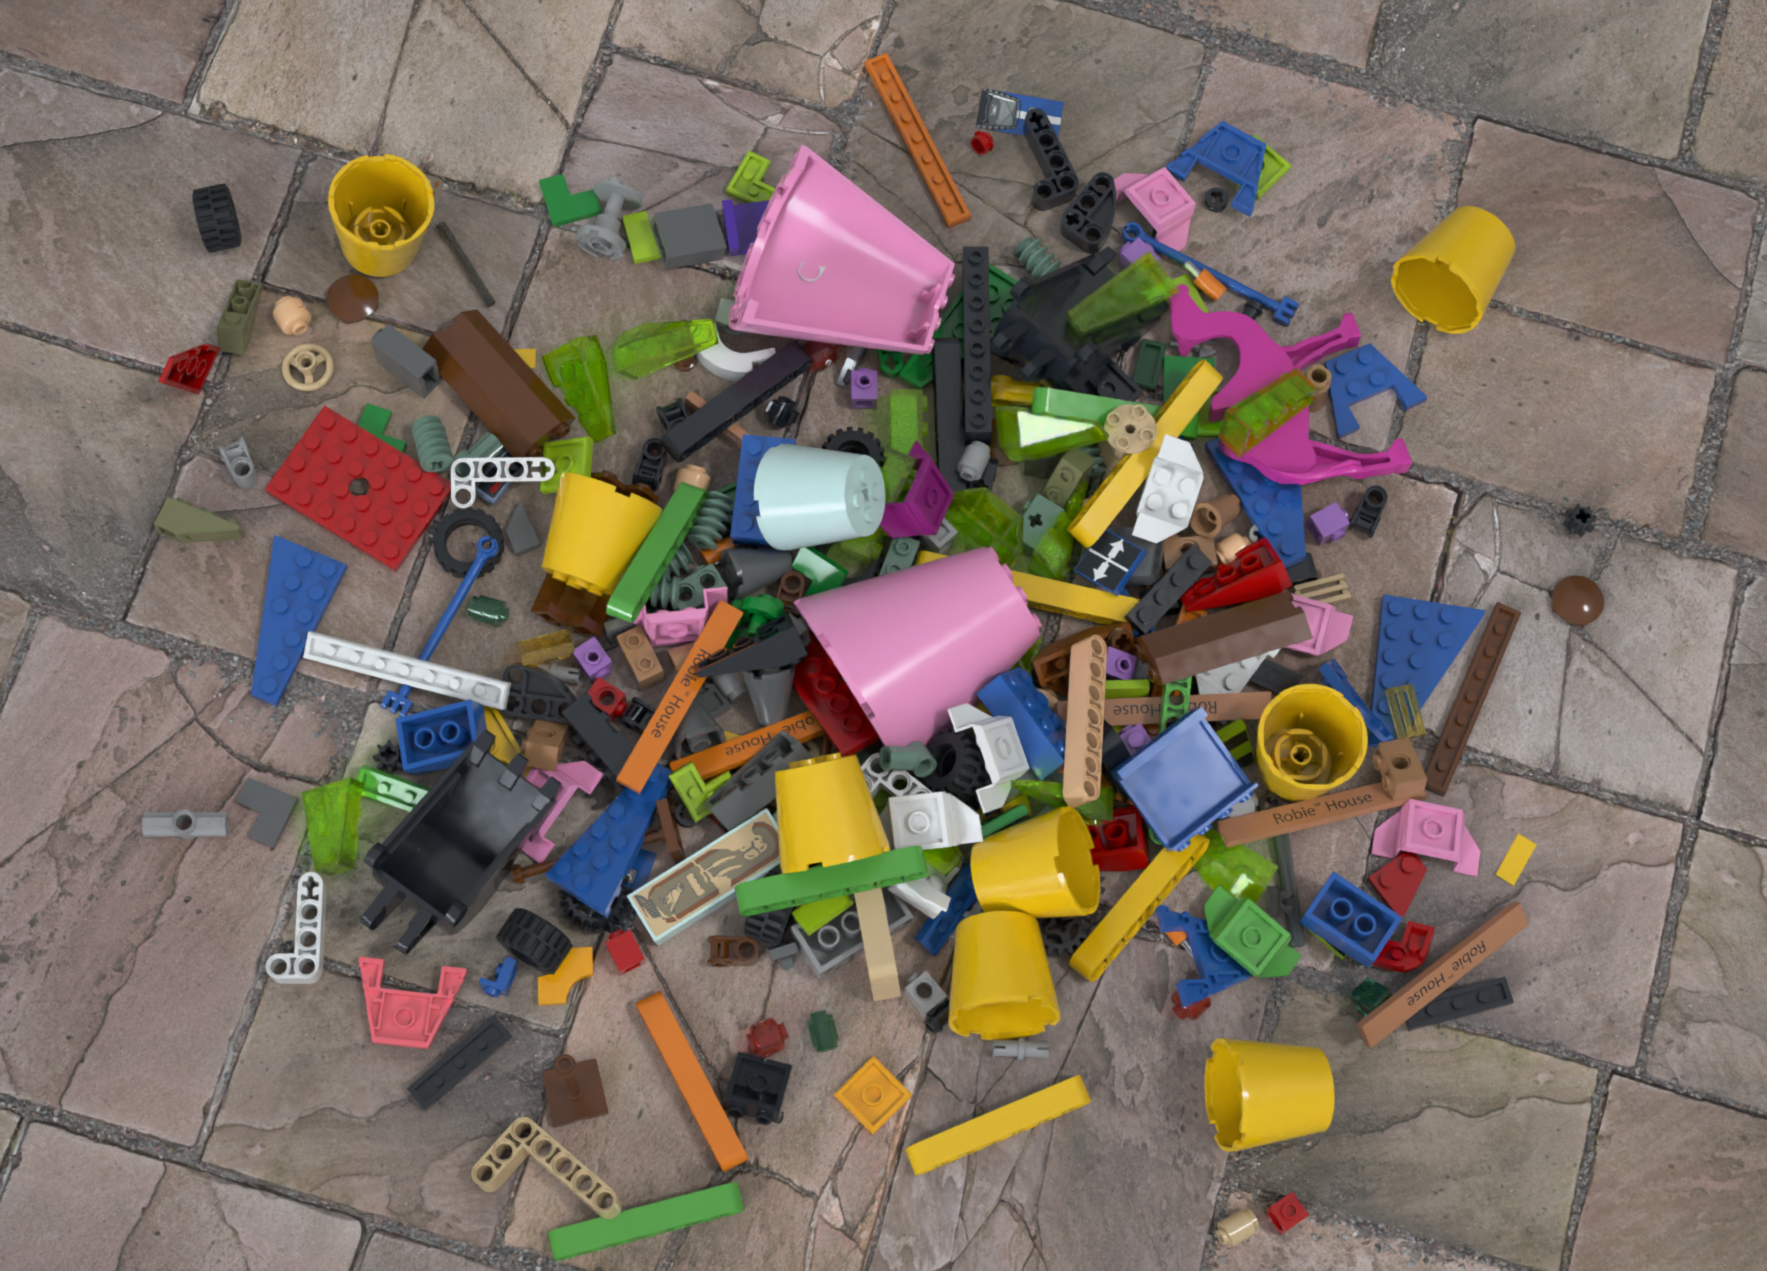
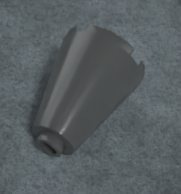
M761 548L723 549L720 553V565L725 564V572L721 573V576L728 587L729 597L734 598V600L743 599L781 580L786 572L793 571L794 569L792 567L795 560L793 553H789L788 550Z
M787 664L781 667L742 672L758 722L762 727H767L786 719L796 665Z
M695 697L672 737L674 753L678 760L724 743L726 740L724 730L697 697Z

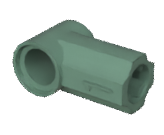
M487 432L470 449L460 451L453 460L456 461L460 458H495L504 450V446L496 436ZM460 462L455 467V471L463 478L470 474V466L465 462ZM486 462V463L482 466V473H484L485 467H486L490 462Z
M914 741L907 746L882 747L879 753V765L883 770L913 771L918 777H926L935 770L937 765L936 760L921 741Z

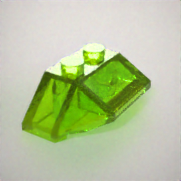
M986 487L953 491L954 497L944 518L958 531V535L975 549L983 546L986 548L992 547L999 557L998 562L1000 565L1006 563L1011 570L1023 553L1024 517Z

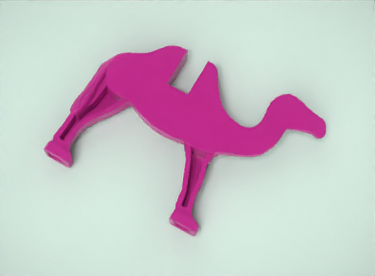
M1180 284L1170 291L1171 330L1178 343L1181 356L1185 357L1192 347L1217 337L1232 340L1238 349V372L1213 397L1208 414L1209 422L1213 423L1248 415L1251 426L1222 431L1218 440V446L1222 453L1232 459L1253 465L1264 476L1280 484L1304 485L1335 476L1362 479L1370 476L1408 472L1412 461L1402 438L1395 439L1387 451L1373 454H1359L1329 444L1309 440L1308 438L1309 407L1302 383L1297 376L1300 372L1328 354L1343 350L1346 347H1357L1361 333L1352 312L1343 314L1340 326L1326 334L1305 339L1294 346L1281 347L1253 319L1245 314L1231 311L1204 313L1189 296L1188 286Z

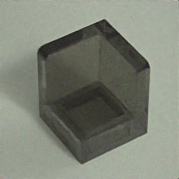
M1048 446L1026 449L1024 474L1043 480L1050 479L1066 451Z

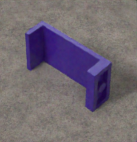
M732 199L722 200V213L725 233L728 239L729 256L747 254L750 244L754 243L757 237V227L770 200L733 205Z

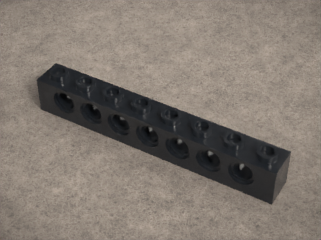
M963 247L964 445H970L973 441H980L986 445H991L989 247Z

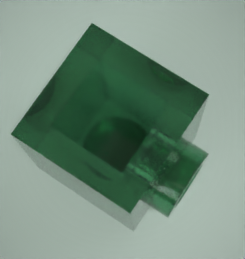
M1367 977L1349 997L1358 1012L1363 1016H1367L1393 994L1389 988Z

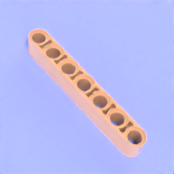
M1092 635L1073 644L1071 647L1063 797L1065 802L1072 808L1094 801L1100 795L1107 646L1099 635Z

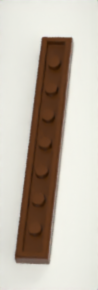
M1499 602L1495 604L1425 769L1427 777L1425 789L1442 797L1446 794L1521 612Z

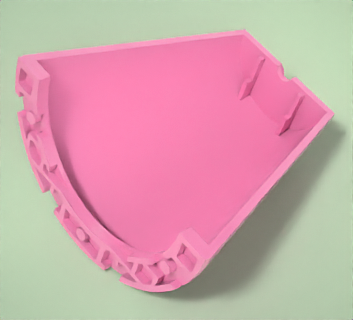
M801 145L790 161L788 173H783L757 227V237L754 243L750 244L733 293L736 299L734 305L732 304L729 309V327L740 332L918 355L929 354L935 342L932 339L933 333L937 331L941 323L938 310L944 309L948 300V296L945 295L947 288H950L955 278V274L952 273L955 263L815 152ZM802 262L800 274L805 279H815L820 273L819 266L826 267L821 276L814 282H806L799 276V266Z
M983 546L802 597L793 602L803 620L811 628L838 669L885 747L907 746L914 741H921L928 747L929 741L932 737L936 738L938 732H944L948 728L954 729L948 709L966 703L976 708L981 703V699L976 693L999 674L1008 672L1041 636L1039 628L1042 627V624L1036 614H1031L1026 606L1028 598L1021 586H1014L1012 572L1006 563L1000 565L998 562L999 557L992 547L986 548ZM906 771L911 776H915L913 771Z

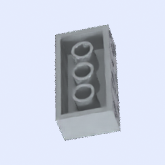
M889 886L881 889L890 936L892 937L912 925L914 917L903 899L889 891ZM854 894L848 895L853 902L851 907L810 936L806 934L798 923L791 927L790 935L818 980L865 953Z

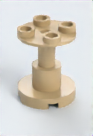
M1122 405L1107 415L1104 434L1100 438L1098 446L1101 448V453L1098 454V457L1104 458L1105 461L1101 465L1107 467L1106 470L1112 471L1125 453L1137 454L1143 452L1153 443L1157 431L1156 423L1143 405Z

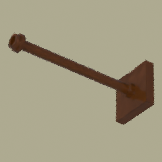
M665 798L656 801L662 826H658V830L645 833L643 845L660 840L662 843L666 842L669 854L674 862L678 864L685 860L686 856L674 810ZM561 857L523 868L521 864H516V867L511 868L514 883L524 884L525 878L548 872Z
M562 1054L556 1058L554 1069L542 1072L554 1128L609 1114L596 1058L576 1063L571 1055Z

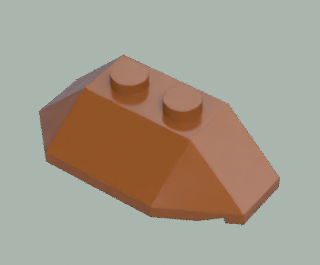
M1130 623L1094 626L1047 645L1031 660L1039 685L1068 697L1072 645L1092 635H1099L1105 641L1106 646L1109 647L1107 637L1114 628H1124L1133 635ZM1121 635L1120 639H1116L1115 643L1120 645L1121 642H1125L1126 638ZM1133 647L1127 652L1128 654L1134 653Z

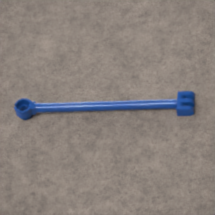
M1135 222L1127 223L1122 230V239L1125 243L1129 241L1133 243L1139 237L1144 243H1149L1154 251L1182 265L1186 261H1190L1200 271L1205 268L1225 287L1250 300H1256L1262 306L1274 311L1275 314L1272 320L1282 326H1289L1290 319L1295 315L1294 311L1299 307L1296 301L1286 296L1279 303L1147 236L1142 227ZM1132 233L1135 235V238H1130L1127 234Z
M484 536L479 539L477 543V557L418 659L429 661L485 562L498 554L499 543L495 538L492 539L491 536ZM491 541V548L483 549V544ZM403 684L397 694L389 690L381 703V707L387 709L391 701H393L390 712L396 714L399 708L403 706L399 717L407 716L414 705L413 702L407 699L413 686Z

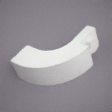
M715 321L690 326L695 354L699 361L711 373L728 381L737 382L776 353L775 348L749 353H738L728 349L719 338Z

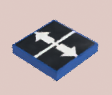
M1106 529L1099 539L1090 546L1074 571L1102 589L1118 596L1147 553L1140 547Z

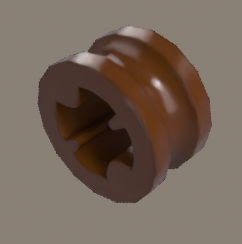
M1118 627L1110 631L1107 643L1110 647L1127 653L1134 645V637L1129 631ZM1122 635L1126 640L1118 645L1115 641L1120 639Z

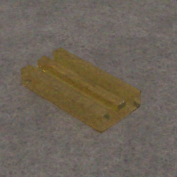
M1413 684L1387 688L1385 692L1398 739L1408 737L1412 739L1416 736H1425L1426 730ZM1404 691H1407L1417 730H1413L1403 694ZM1394 693H1397L1398 701L1400 704L1407 732L1404 731L1403 723L1401 720V716L1399 713Z

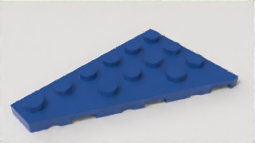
M1219 437L1207 442L1205 450L1233 494L1240 499L1241 507L1253 526H1257L1260 537L1267 538L1282 560L1285 569L1304 561L1306 549L1301 484L1277 483L1264 476L1253 465L1226 456L1218 446Z
M1383 595L1370 711L1384 723L1393 735V740L1402 738L1483 618L1485 610ZM1372 732L1368 737L1367 746L1377 748L1378 743L1382 741Z

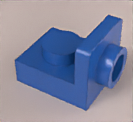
M506 957L504 963L498 964L494 978L497 979L496 982L481 977L479 984L484 989L483 993L499 998L500 994L508 996L519 968L517 960Z

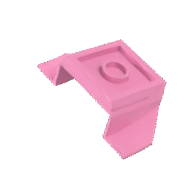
M1166 167L1158 169L1151 174L1123 173L1114 179L1116 201L1119 203L1128 197L1158 232L1155 240L1177 251L1185 248L1190 221L1196 203Z
M727 587L703 589L702 609L688 607L681 611L669 612L668 610H659L655 613L646 614V606L644 605L634 624L637 626L641 625L651 647L688 644L696 641L719 601L722 600L727 603Z
M1292 594V604L1295 608L1300 606L1305 612L1313 638L1286 646L1285 648L1317 657L1348 640L1353 620L1352 615L1335 611L1336 608L1333 605Z
M586 761L558 764L556 771L533 767L525 779L539 789L542 788L550 777L555 778L562 784L555 798L556 803L533 842L526 841L522 851L538 863L543 862L555 846V843L544 836L578 787L591 794L604 774Z
M1410 799L1399 812L1374 830L1371 855L1395 859L1399 851L1402 850L1454 861L1453 872L1478 876L1480 850L1465 826L1464 811L1462 809Z

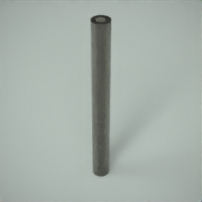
M440 222L436 227L485 305L487 307L493 306L496 301L447 224Z

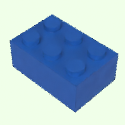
M470 699L396 718L403 771L419 776L449 768L473 741L475 742L484 730H487L483 705Z
M1333 871L1299 923L1368 969L1374 963L1403 917Z

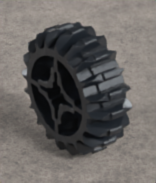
M624 877L620 885L621 891L618 895L617 903L611 910L608 918L600 913L601 917L583 915L579 911L583 910L585 912L592 908L581 901L573 904V896L560 890L558 893L559 897L564 899L559 902V907L567 908L562 912L563 917L568 918L572 916L569 920L570 926H574L579 922L578 931L580 932L586 926H589V934H594L595 927H599L600 934H604L605 925H608L613 931L615 929L614 920L620 924L624 922L620 913L624 915H629L630 909L624 906L631 905L627 895L632 893V888L625 887L629 883V879Z

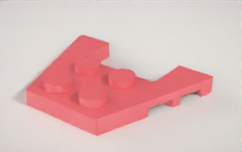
M359 957L358 961L361 969L362 985L373 1044L429 1050L467 976V968L442 966L438 993L430 994L381 988L385 960Z

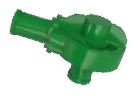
M759 594V597L750 596L744 599H735L733 603H728L744 612L737 625H749L745 633L747 637L757 634V627L785 614L783 602L768 594Z

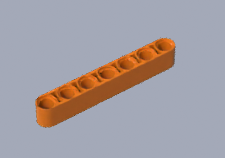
M659 990L636 1002L635 1005L723 1173L749 1160L661 991Z

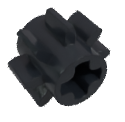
M779 396L778 399L774 398L773 401L770 400L765 410L770 413L768 420L781 428H786L787 424H795L800 413L795 410L796 402L785 396Z
M1577 503L1573 510L1568 508L1564 513L1567 519L1563 521L1562 525L1567 526L1569 535L1572 533L1578 534L1582 538L1586 531L1591 533L1595 528L1591 523L1596 520L1597 516L1592 515L1590 506L1587 508L1581 507Z
M388 740L384 746L378 744V755L372 756L375 762H380L377 769L381 771L386 769L390 774H393V771L397 769L403 771L399 744L394 746L391 740ZM389 754H394L391 761L387 762L386 759L389 758Z

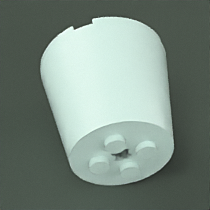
M780 444L777 447H771L761 459L755 478L754 500H759L760 515L756 516L757 522L766 541L778 550H793L869 536L879 527L885 508V485L881 470L876 461L867 455L792 444Z

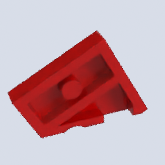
M1405 851L1369 876L1367 881L1389 909L1404 917L1427 868L1415 853Z

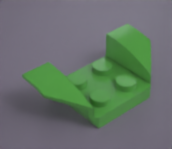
M1219 885L1205 902L1204 911L1210 938H1213L1214 943L1254 977L1288 976L1301 959L1302 955L1288 944L1291 940V934L1249 898L1241 896L1235 899Z

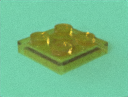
M568 629L516 642L523 666H539L544 663V660L551 658L562 660L568 658L570 653L575 652Z

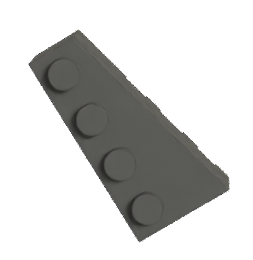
M781 730L703 804L723 827L731 831L776 798L775 771L789 768L788 763L811 759L813 757L797 739Z

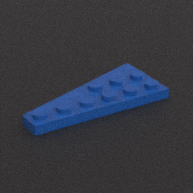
M274 535L251 695L256 699L277 707L304 655L308 632H315L348 567L340 561Z
M657 763L640 794L626 788L545 874L547 880L608 918L611 912L610 906L614 898L618 897L621 891L620 885L625 875L629 874L645 841L644 835L648 827H651L655 820L656 801L665 799L672 784L668 777V774L672 773V771Z

